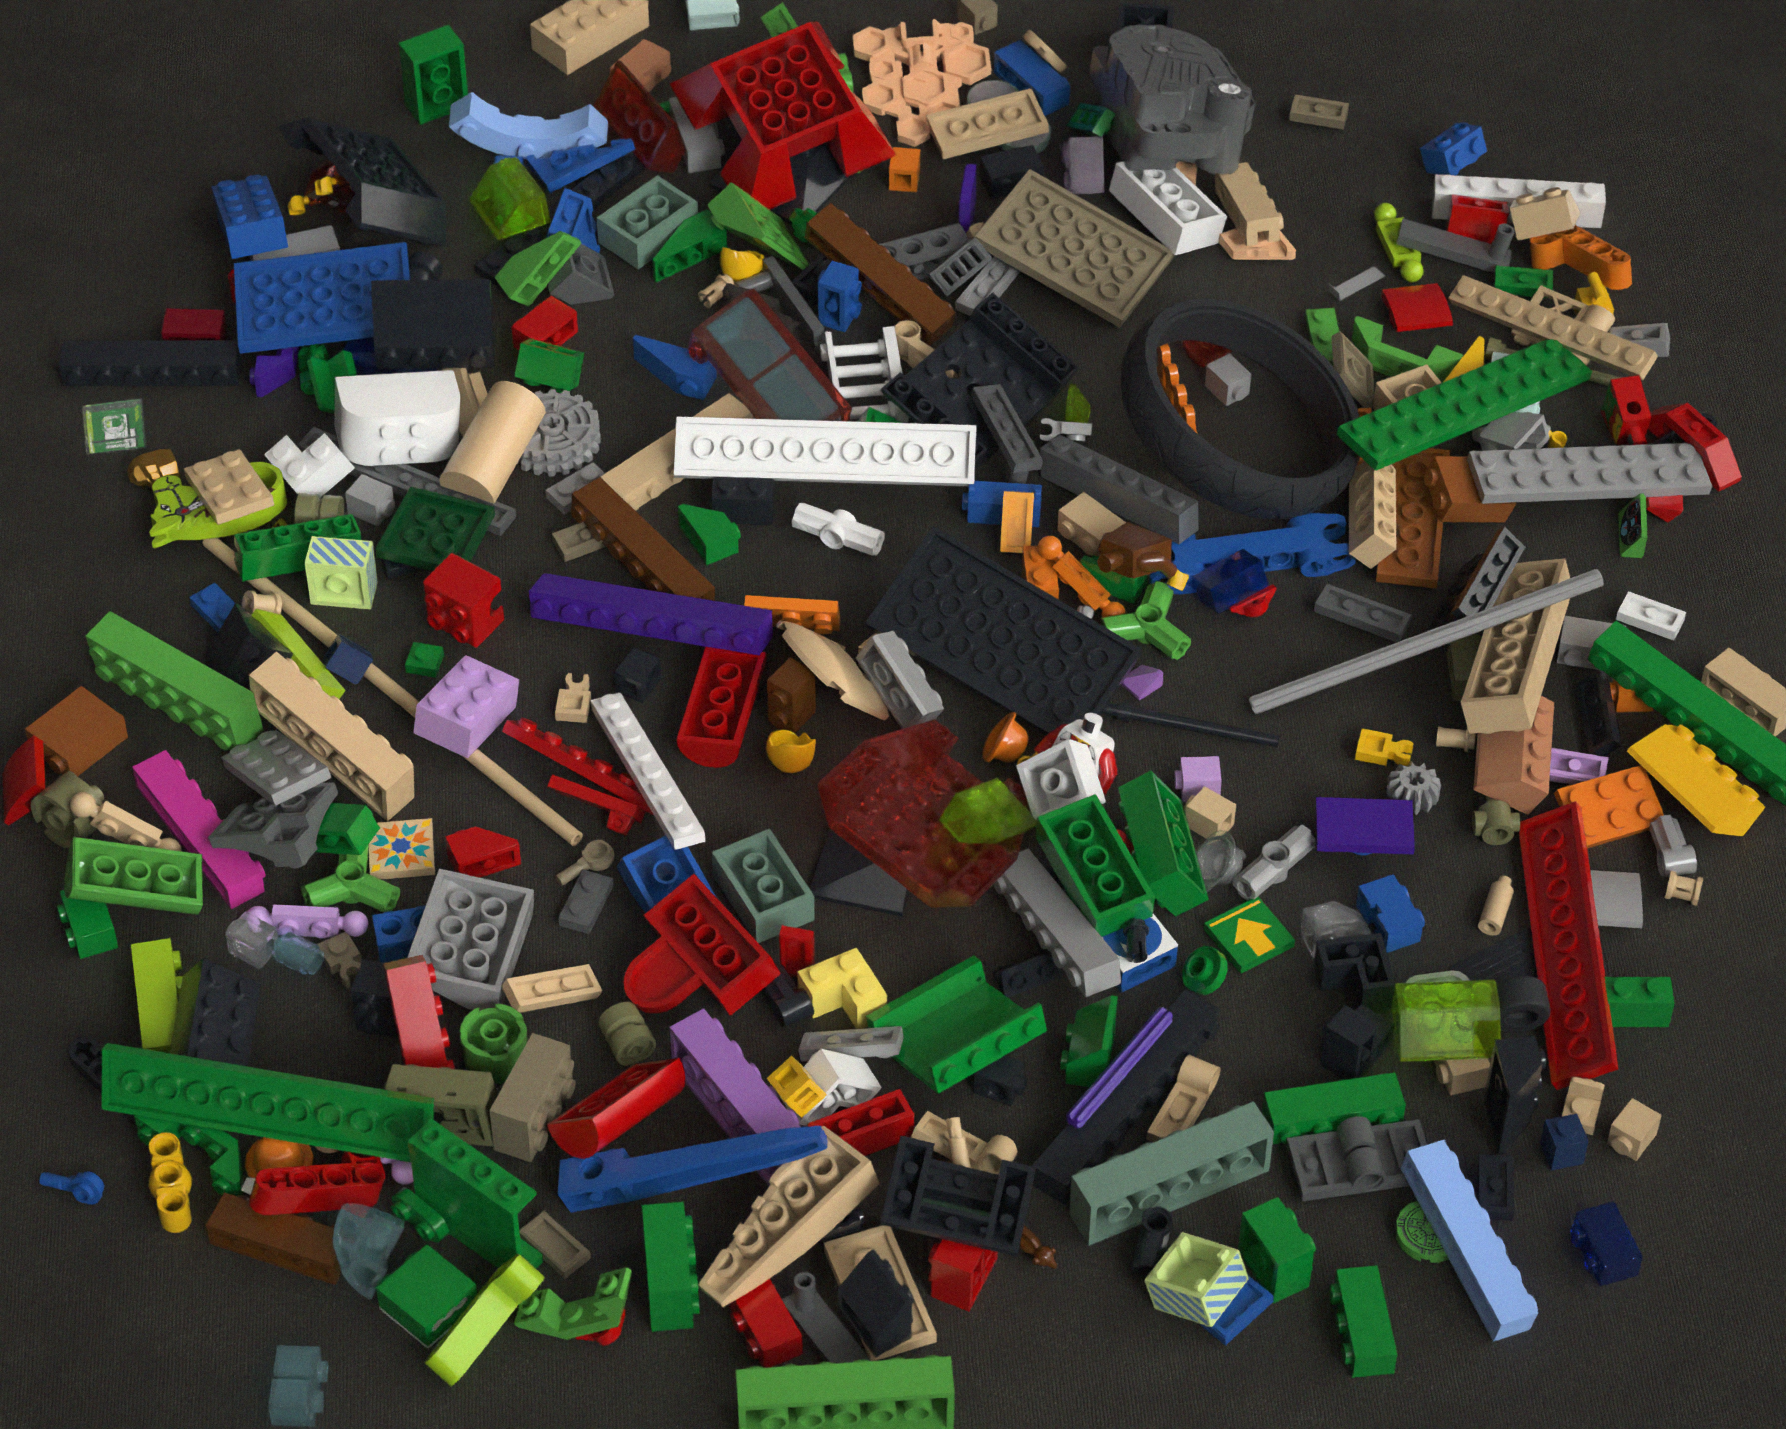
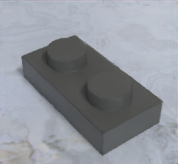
M582 870L558 917L559 926L590 934L613 888V878Z

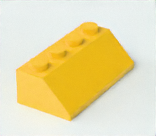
M1664 724L1629 747L1627 752L1712 833L1744 836L1765 809V806L1758 800L1759 795L1749 786L1736 780L1737 774L1728 766L1720 765L1714 759L1716 757L1715 753L1702 744L1699 745L1693 739L1695 736L1693 732L1683 725L1673 726Z

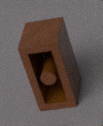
M789 657L767 680L768 721L778 729L796 733L816 712L815 674L807 666Z

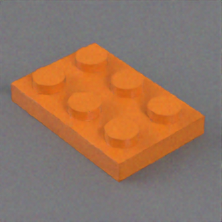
M745 595L744 606L772 610L773 627H777L776 624L781 620L798 624L807 629H814V632L819 634H831L832 631H840L841 619L838 601Z
M1642 765L1557 789L1554 793L1559 807L1575 801L1581 807L1587 848L1649 831L1651 822L1664 815L1647 771Z

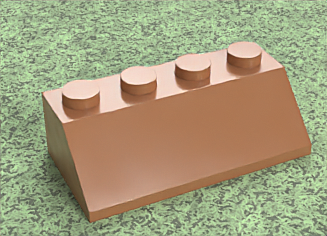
M1541 696L1531 729H1525L1520 732L1478 733L1473 790L1494 800L1504 801L1510 807L1527 815L1549 794L1554 716L1553 701Z

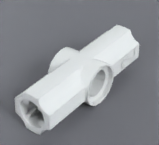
M799 503L792 518V527L819 536L821 541L832 549H840L843 546H847L863 553L877 556L884 541L883 531L856 522L854 516L846 510L838 509L830 513L805 503Z

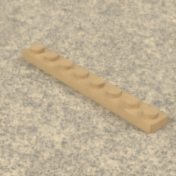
M1464 275L1448 298L1453 305L1540 340H1557L1570 352L1627 375H1639L1642 381L1658 357L1654 350Z

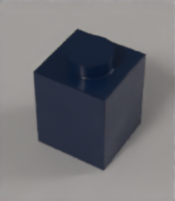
M1577 1114L1544 1121L1540 1145L1551 1171L1584 1163L1588 1138Z

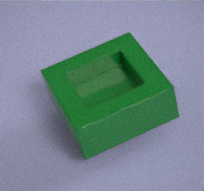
M413 642L405 663L406 673L436 678L444 657L443 647Z

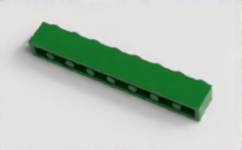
M1615 621L1594 641L1587 660L1597 669L1609 675L1623 688L1634 691L1635 695L1643 700L1647 706L1658 711L1673 725L1687 727L1695 735L1693 738L1696 742L1711 749L1722 761L1730 764L1748 780L1760 786L1775 800L1780 801L1786 806V744L1618 621Z

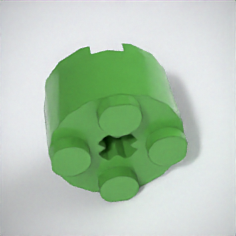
M500 1003L495 1004V1008H486L479 1011L478 1007L465 1016L460 1026L461 1048L465 1068L468 1071L491 1072L495 1084L505 1083L528 1042L527 1027L521 1013L513 1007Z

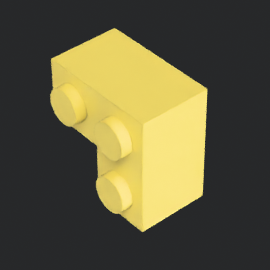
M857 947L798 971V989H805L814 1007V1015H811L813 1019L843 1007L855 1028L862 1029L868 1026L866 1016L887 1004L886 992Z

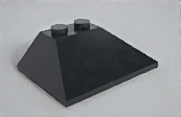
M818 145L790 157L796 199L775 207L771 211L783 221L792 224L789 216L795 208L804 211L806 208H810L818 212L848 181V177H845L840 166L824 145ZM721 171L709 182V187L719 192L727 187L720 175Z
M841 797L810 886L814 899L902 917L910 893V875L921 842L926 843L929 834L927 828L931 815Z
M901 1135L880 1224L1017 1257L1036 1167L1002 1159L999 1173L994 1174L931 1159L935 1143Z

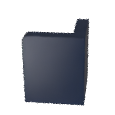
M338 633L322 660L325 668L353 684H358L372 663L373 658L370 651Z

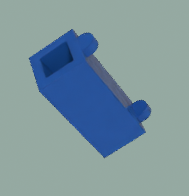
M974 481V484H969V492H963L962 510H968L967 523L1002 525L1004 491L1034 492L1032 527H1039L1042 485Z

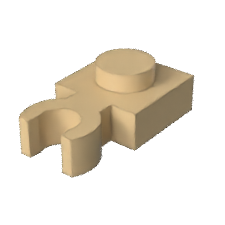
M568 673L565 678L566 689H559L555 710L556 721L587 723L591 703V691H588L590 688L589 675L584 674L582 682L574 683L572 673Z

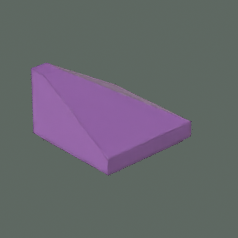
M1141 665L1131 671L1121 685L1140 701L1163 685V672L1160 669Z

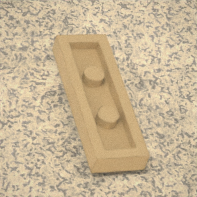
M589 964L508 978L502 985L511 1006L519 1013L596 999L602 992Z

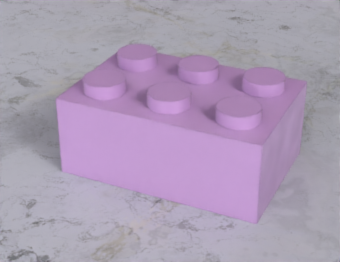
M465 655L416 705L414 734L469 758L516 708L519 679Z

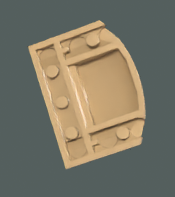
M780 620L776 624L777 628L785 631L782 634L783 638L806 666L827 687L830 686L839 690L841 700L884 721L889 717L888 707L871 681H869L867 675L858 668L854 660L844 651L845 646L792 622Z

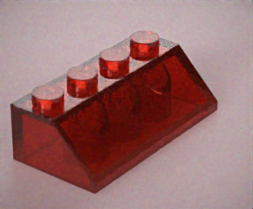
M617 60L594 107L608 120L609 125L621 139H632L635 146L634 154L648 170L674 173L685 152L677 124L624 63Z

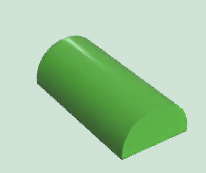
M73 837L66 863L65 896L70 899L198 915L203 906L202 854Z

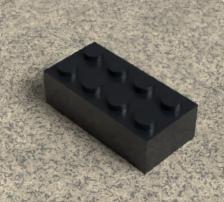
M203 958L182 978L170 1054L248 1067L260 983L208 959Z

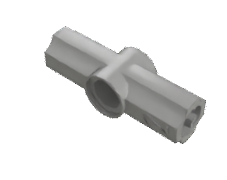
M1304 825L1294 826L1277 841L1266 843L1262 847V854L1234 877L1233 886L1237 889L1238 894L1246 900H1255L1272 884L1283 882L1287 878L1288 870L1315 847L1316 839L1311 834V830Z

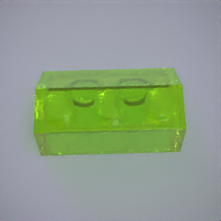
M517 157L504 158L499 163L490 165L470 197L471 204L498 240L551 222L545 193Z
M1495 980L1395 984L1392 1013L1400 1062L1483 1059L1492 1057L1494 1041L1501 1039L1500 1004Z

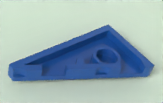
M631 138L612 140L610 147L595 149L594 144L573 147L568 150L552 151V156L548 158L536 159L533 154L527 156L526 160L541 183L551 193L635 150V146Z

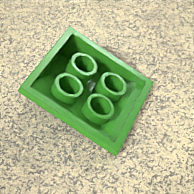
M731 182L707 204L713 214L711 220L719 229L723 230L726 228L734 235L801 271L810 265L782 219Z

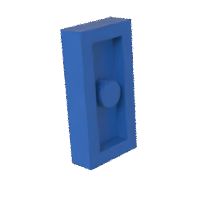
M216 583L189 597L191 606L217 632H219L235 604Z

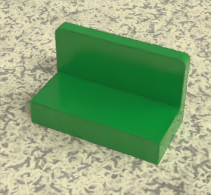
M342 350L328 361L314 357L307 360L317 405L321 411L335 414V377L357 376L352 353Z
M1084 555L1081 558L1080 563L1114 597L1134 604L1147 585V575L1138 578H1128L1113 571L1104 573L1098 566V556L1088 557Z

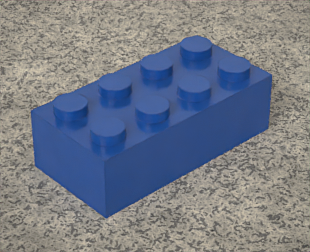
M250 175L245 180L236 182L225 180L219 182L216 186H211L217 218L232 259L289 248L283 216L267 175Z

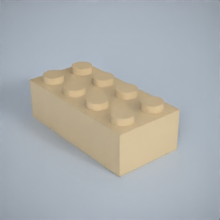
M570 0L530 24L532 49L569 75L649 27L648 1Z

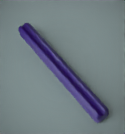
M1160 1007L1152 1014L1067 1112L1066 1121L1069 1125L1078 1129L1086 1123L1172 1023L1173 1015L1170 1011Z

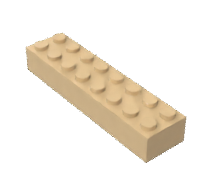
M1566 559L1517 563L1493 607L1570 579ZM1570 598L1484 630L1461 701L1469 734H1491L1500 731L1520 732L1532 728Z

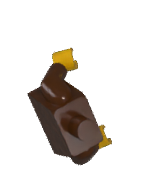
M1129 522L1102 536L1098 547L1101 556H1099L1097 562L1100 570L1104 573L1113 571L1128 578H1138L1160 571L1168 578L1166 582L1168 585L1183 591L1189 579L1187 574L1177 570V566L1171 562V538Z

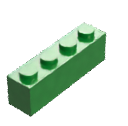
M1393 1072L1264 1092L1262 1114L1274 1131L1273 1144H1286L1287 1138L1337 1131L1341 1122L1352 1117H1365L1370 1121L1371 1126L1403 1122L1406 1104L1396 1073Z

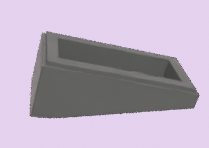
M972 237L967 239L932 270L928 276L944 296L947 297L992 260V257L978 239ZM969 249H970V250L975 254V256L979 259L978 261H976V260L972 257V255L968 252ZM960 256L970 265L969 269L959 260ZM953 263L962 275L958 277L949 265ZM943 270L953 281L951 285L940 274Z

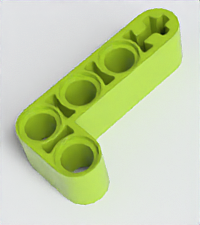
M519 1253L506 1261L482 1287L429 1354L424 1364L449 1386H453L468 1370L515 1308L538 1288L545 1276Z

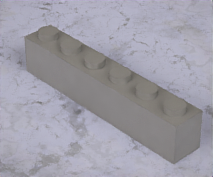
M1029 848L994 861L995 876L992 877L995 890L998 894H1003L1008 901L1010 909L1013 912H1018L1022 917L1026 929L1034 932L1042 949H1047L1051 952L1055 965L1058 968H1063L1073 987H1078L1084 996L1088 997L1121 984L1118 956Z

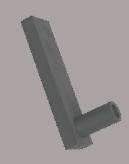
M1403 219L1396 244L1495 273L1496 266L1509 267L1512 250L1508 248L1515 230L1508 224H1500L1492 244H1488Z
M773 256L763 259L762 273L735 282L737 294L741 299L770 288L812 349L818 351L820 350V344H825L824 327Z
M995 384L973 387L971 397L1011 468L1008 483L1026 484L1029 471L1041 470L1042 457L1002 386Z
M808 1272L797 1274L794 1278V1293L783 1298L782 1301L797 1327L823 1360L832 1363H850L861 1359L872 1361L815 1291L814 1276Z

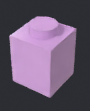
M1219 756L1181 757L1180 770L1174 771L1175 789L1181 790L1182 802H1187L1192 795L1196 796L1204 786L1219 795L1221 793L1222 779Z

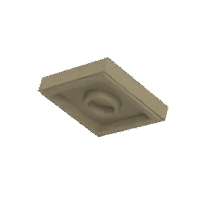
M1338 332L1332 335L1334 370L1343 379L1351 395L1364 408H1373L1375 395L1373 364L1343 333Z

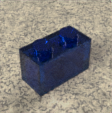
M1245 549L1237 551L1192 576L1200 602L1217 614L1269 586L1261 560Z
M1615 1202L1577 1211L1573 1227L1570 1228L1571 1238L1574 1245L1581 1248L1584 1254L1586 1269L1590 1275L1594 1274L1599 1286L1638 1276L1643 1256Z

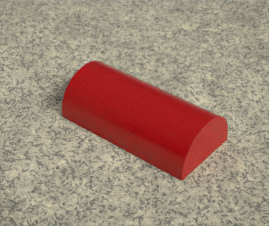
M705 647L676 739L679 750L689 760L702 766L714 768L725 767L735 762L766 665V652L754 655Z
M680 1058L632 1065L548 1123L547 1127L553 1139L571 1156L581 1159L591 1157L682 1092L685 1086V1071Z

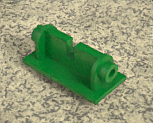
M324 345L303 346L298 352L299 370L302 372L300 373V387L307 395L314 394L307 360L314 357L328 361L329 354Z

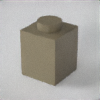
M957 0V18L962 23L972 25L974 35L997 26L998 5L993 0Z

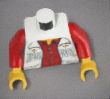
M1086 713L1083 720L1078 719L1070 724H1061L1039 742L1033 749L1035 753L1031 757L1022 756L1017 762L1018 765L1067 739H1071L1088 745L1104 796L1107 794L1118 773L1113 753L1114 740L1100 731L1103 719L1095 713Z

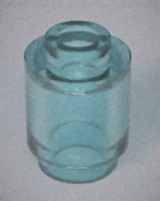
M293 932L281 935L273 947L277 962L303 975L307 973L310 975L315 974L320 969L324 960V952L319 949L317 944Z

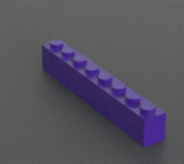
M543 573L529 590L531 618L760 655L773 638L772 610L546 573Z

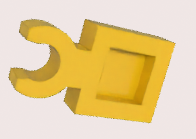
M1362 729L1355 760L1386 766L1387 760L1390 759L1398 765L1408 766L1411 757L1409 754H1412L1414 743L1409 740L1393 742V734Z

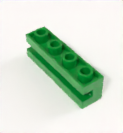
M353 514L234 534V544L238 551L234 553V562L242 581L306 570L305 560L312 536L361 540V532Z

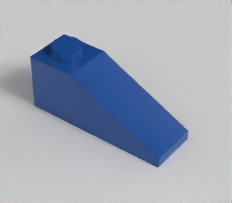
M638 335L633 337L634 360L676 393L700 400L705 399L717 378L716 356Z

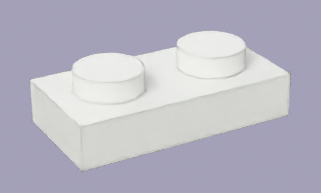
M1628 591L1617 612L1616 620L1674 641L1685 620L1686 612Z

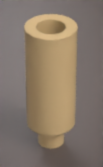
M1500 876L1498 881L1491 884L1478 923L1480 931L1487 935H1498L1502 930L1514 893L1509 877Z

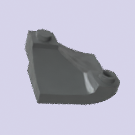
M334 782L320 783L276 806L265 798L255 803L240 804L208 837L212 848L236 849L254 853L273 861L275 867L289 866L293 869L302 867L318 849L316 845L317 835L326 811L338 795Z

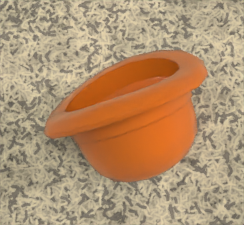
M1016 712L1009 713L1003 717L986 738L982 751L985 762L989 763L993 758L1007 763L1014 762L1025 751L1028 745V734L1014 720Z
M261 1137L246 1154L245 1169L250 1178H255L259 1171L267 1168L313 1165L314 1155L310 1145Z

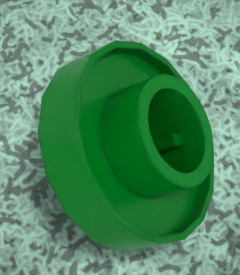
M795 208L789 216L792 222L791 226L794 229V236L807 243L808 241L804 238L807 222L818 213L810 208H806L805 211Z
M1202 946L1194 950L1186 959L1182 970V979L1185 986L1200 995H1207L1217 990L1227 974L1225 955L1211 946Z

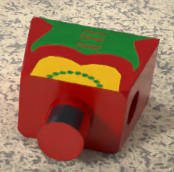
M1640 376L1611 379L1601 414L1614 443L1617 445H1647L1645 436L1651 421V413Z

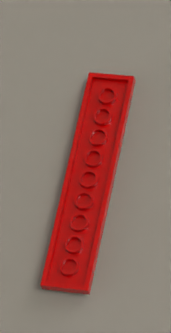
M1576 801L1521 821L1519 831L1537 976L1546 986L1550 1005V1017L1544 1023L1551 1084L1556 1090L1568 1087L1571 1077L1592 1079L1619 1069L1610 1005L1608 1004L1605 984V970L1582 809Z

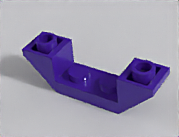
M300 346L277 349V356L257 355L256 366L250 369V384L255 385L257 397H264L295 377Z

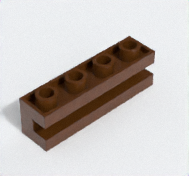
M224 1192L206 1224L211 1245L336 1285L341 1276V1261L348 1263L353 1253L350 1233L341 1227L317 1223L304 1215H261L252 1210L249 1205V1198L242 1195L234 1196Z

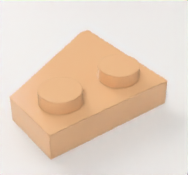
M1237 228L1219 235V243L1233 260H1292L1296 256V249L1281 231L1280 241L1270 243L1263 232H1258V245L1246 246Z

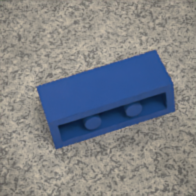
M1018 40L994 52V74L1002 81L1014 85L1019 91L1031 88L1044 116L1069 105L1071 88L1068 80L1057 73L1048 62H1045L1036 54L1034 49L1028 47L1022 40Z

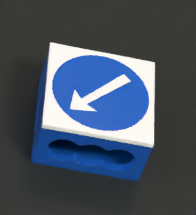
M1154 914L1152 917L1144 920L1149 927V934L1146 936L1148 958L1144 962L1134 963V954L1132 962L1127 960V942L1123 929L1102 937L1119 958L1121 984L1116 985L1121 993L1176 966L1178 944Z

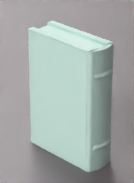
M685 0L690 30L734 27L739 23V6L736 0Z

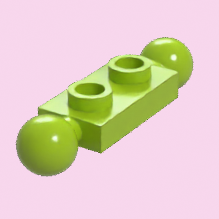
M1382 203L1374 211V218L1377 221L1376 232L1393 268L1401 267L1402 278L1407 282H1416L1423 275L1421 253L1418 250L1396 244L1400 225L1404 217L1396 218L1397 213L1394 206L1389 203Z

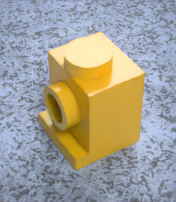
M793 1056L789 1057L767 1077V1080L784 1102L801 1118L827 1096L809 1072Z

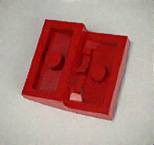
M1438 283L1382 289V301L1389 310V322L1396 332L1453 326V318L1447 300Z
M32 736L13 753L2 774L4 823L7 825H11L31 811V799L45 789L43 740L36 736Z

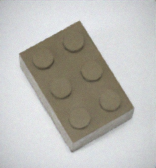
M535 1033L531 1034L490 1109L493 1147L495 1151L532 1162L537 1151L541 1152L544 1149L549 1130L547 1124L561 1115L563 1102L565 1099H570L575 1090L576 1081L572 1077L574 1060H571L569 1044Z

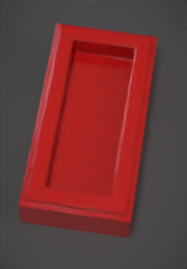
M782 925L779 933L780 964L784 966L791 977L798 978V971L815 965L814 931Z

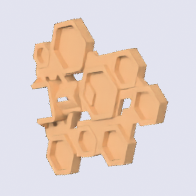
M934 19L932 20L933 36L907 38L905 22H901L897 27L885 30L869 26L853 35L854 56L870 62L869 72L872 84L862 88L863 103L872 113L881 116L888 114L898 117V121H896L898 142L916 147L930 139V130L926 122V115L959 107L958 88L962 86V83L971 85L991 75L989 48L974 44L972 25L962 22L956 25L949 23L940 24ZM920 45H923V51L920 52ZM940 60L943 61L944 73L937 69V62ZM901 63L909 65L910 73L904 77ZM911 106L919 108L920 114H912Z

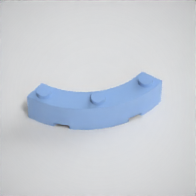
M471 92L451 104L449 128L483 149L505 156H521L526 160V157L534 154L536 159L548 158L552 156V151L568 150L573 147L594 144L596 149L607 142L608 120L591 104L576 111L562 114L560 119L544 120L542 117L519 114L511 117L499 113V108L488 104Z

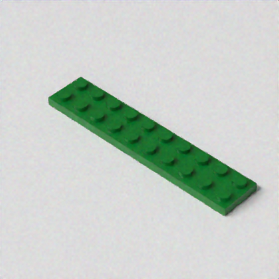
M1546 339L1339 426L1336 435L1370 467L1377 471L1588 381L1592 370L1568 349L1564 348L1557 340Z
M107 1043L102 1048V1110L411 1162L408 1140L431 1118H434V1098L111 1043Z

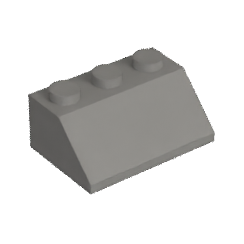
M894 631L876 634L871 637L860 651L856 660L907 736L935 720L944 710L942 699L935 690L931 689L925 680L923 669L918 664H915L908 654V647L903 639L898 638Z

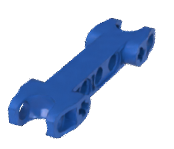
M1310 513L1291 518L1287 523V528L1199 540H1196L1195 534H1193L1181 544L1172 541L1171 562L1177 566V570L1187 574L1189 579L1183 591L1168 584L1167 586L1173 590V594L1196 593L1208 586L1209 579L1300 567L1301 573L1304 576H1325L1353 566L1356 558L1349 554L1348 543L1335 544L1329 542L1345 535L1347 523L1344 516L1339 514ZM1330 524H1338L1333 529H1325ZM1348 555L1346 558L1342 560L1333 559L1337 556ZM1160 571L1149 574V584L1167 577Z

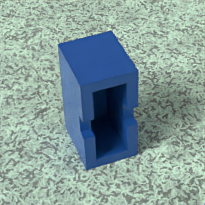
M1394 874L1358 887L1356 907L1367 925L1374 923L1377 930H1374V934L1381 933L1387 953L1420 942L1422 928L1425 926L1423 914L1418 908L1415 909L1410 901L1406 887L1399 884Z

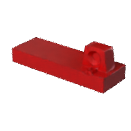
M553 774L548 783V787L558 794L610 812L606 827L622 835H627L634 821L642 823L646 813L638 805Z

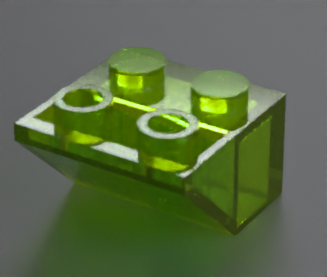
M998 778L956 793L939 819L960 843L995 844L1035 828L1037 825V820L1029 813L1028 809L1016 799L1007 786Z

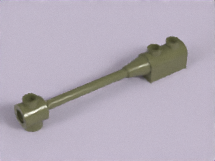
M1472 634L1447 644L1446 657L1453 701H1462L1482 639L1478 634ZM1486 796L1487 802L1479 810L1472 813L1473 835L1482 836L1484 842L1490 845L1505 844L1512 840L1514 832L1520 831L1519 813H1511L1508 803Z

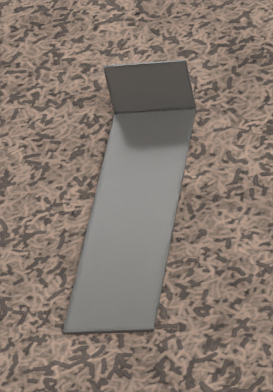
M1372 267L1335 288L1328 283V291L1340 301L1385 277V275L1376 267Z

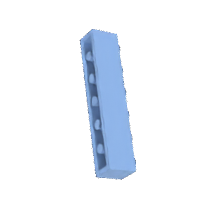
M1445 1140L1407 1151L1401 1170L1493 1342L1530 1330L1538 1314L1536 1301L1525 1290L1518 1268L1511 1264L1506 1255L1504 1242L1493 1231L1487 1211L1480 1207L1474 1196L1472 1183L1465 1179L1459 1168L1456 1154L1449 1150Z

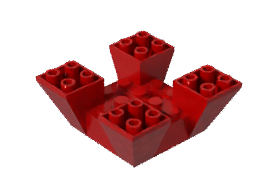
M819 22L803 24L712 62L670 83V88L694 130H698L726 117L731 119L742 141L720 175L726 186L731 182L769 210L796 199L790 157L826 142L845 177H848L896 155L871 110L849 89L839 72L840 69L844 68V64Z

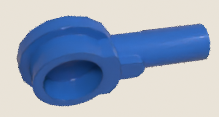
M43 1172L40 1176L41 1185L73 1192L74 1197L81 1203L94 1205L102 1198L104 1183L99 1176L92 1172H79L76 1176L70 1177Z

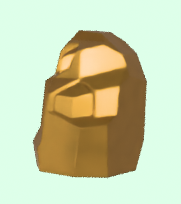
M159 449L141 454L128 465L127 473L129 480L138 486L152 487L157 479L167 475L180 478L179 469L171 449Z

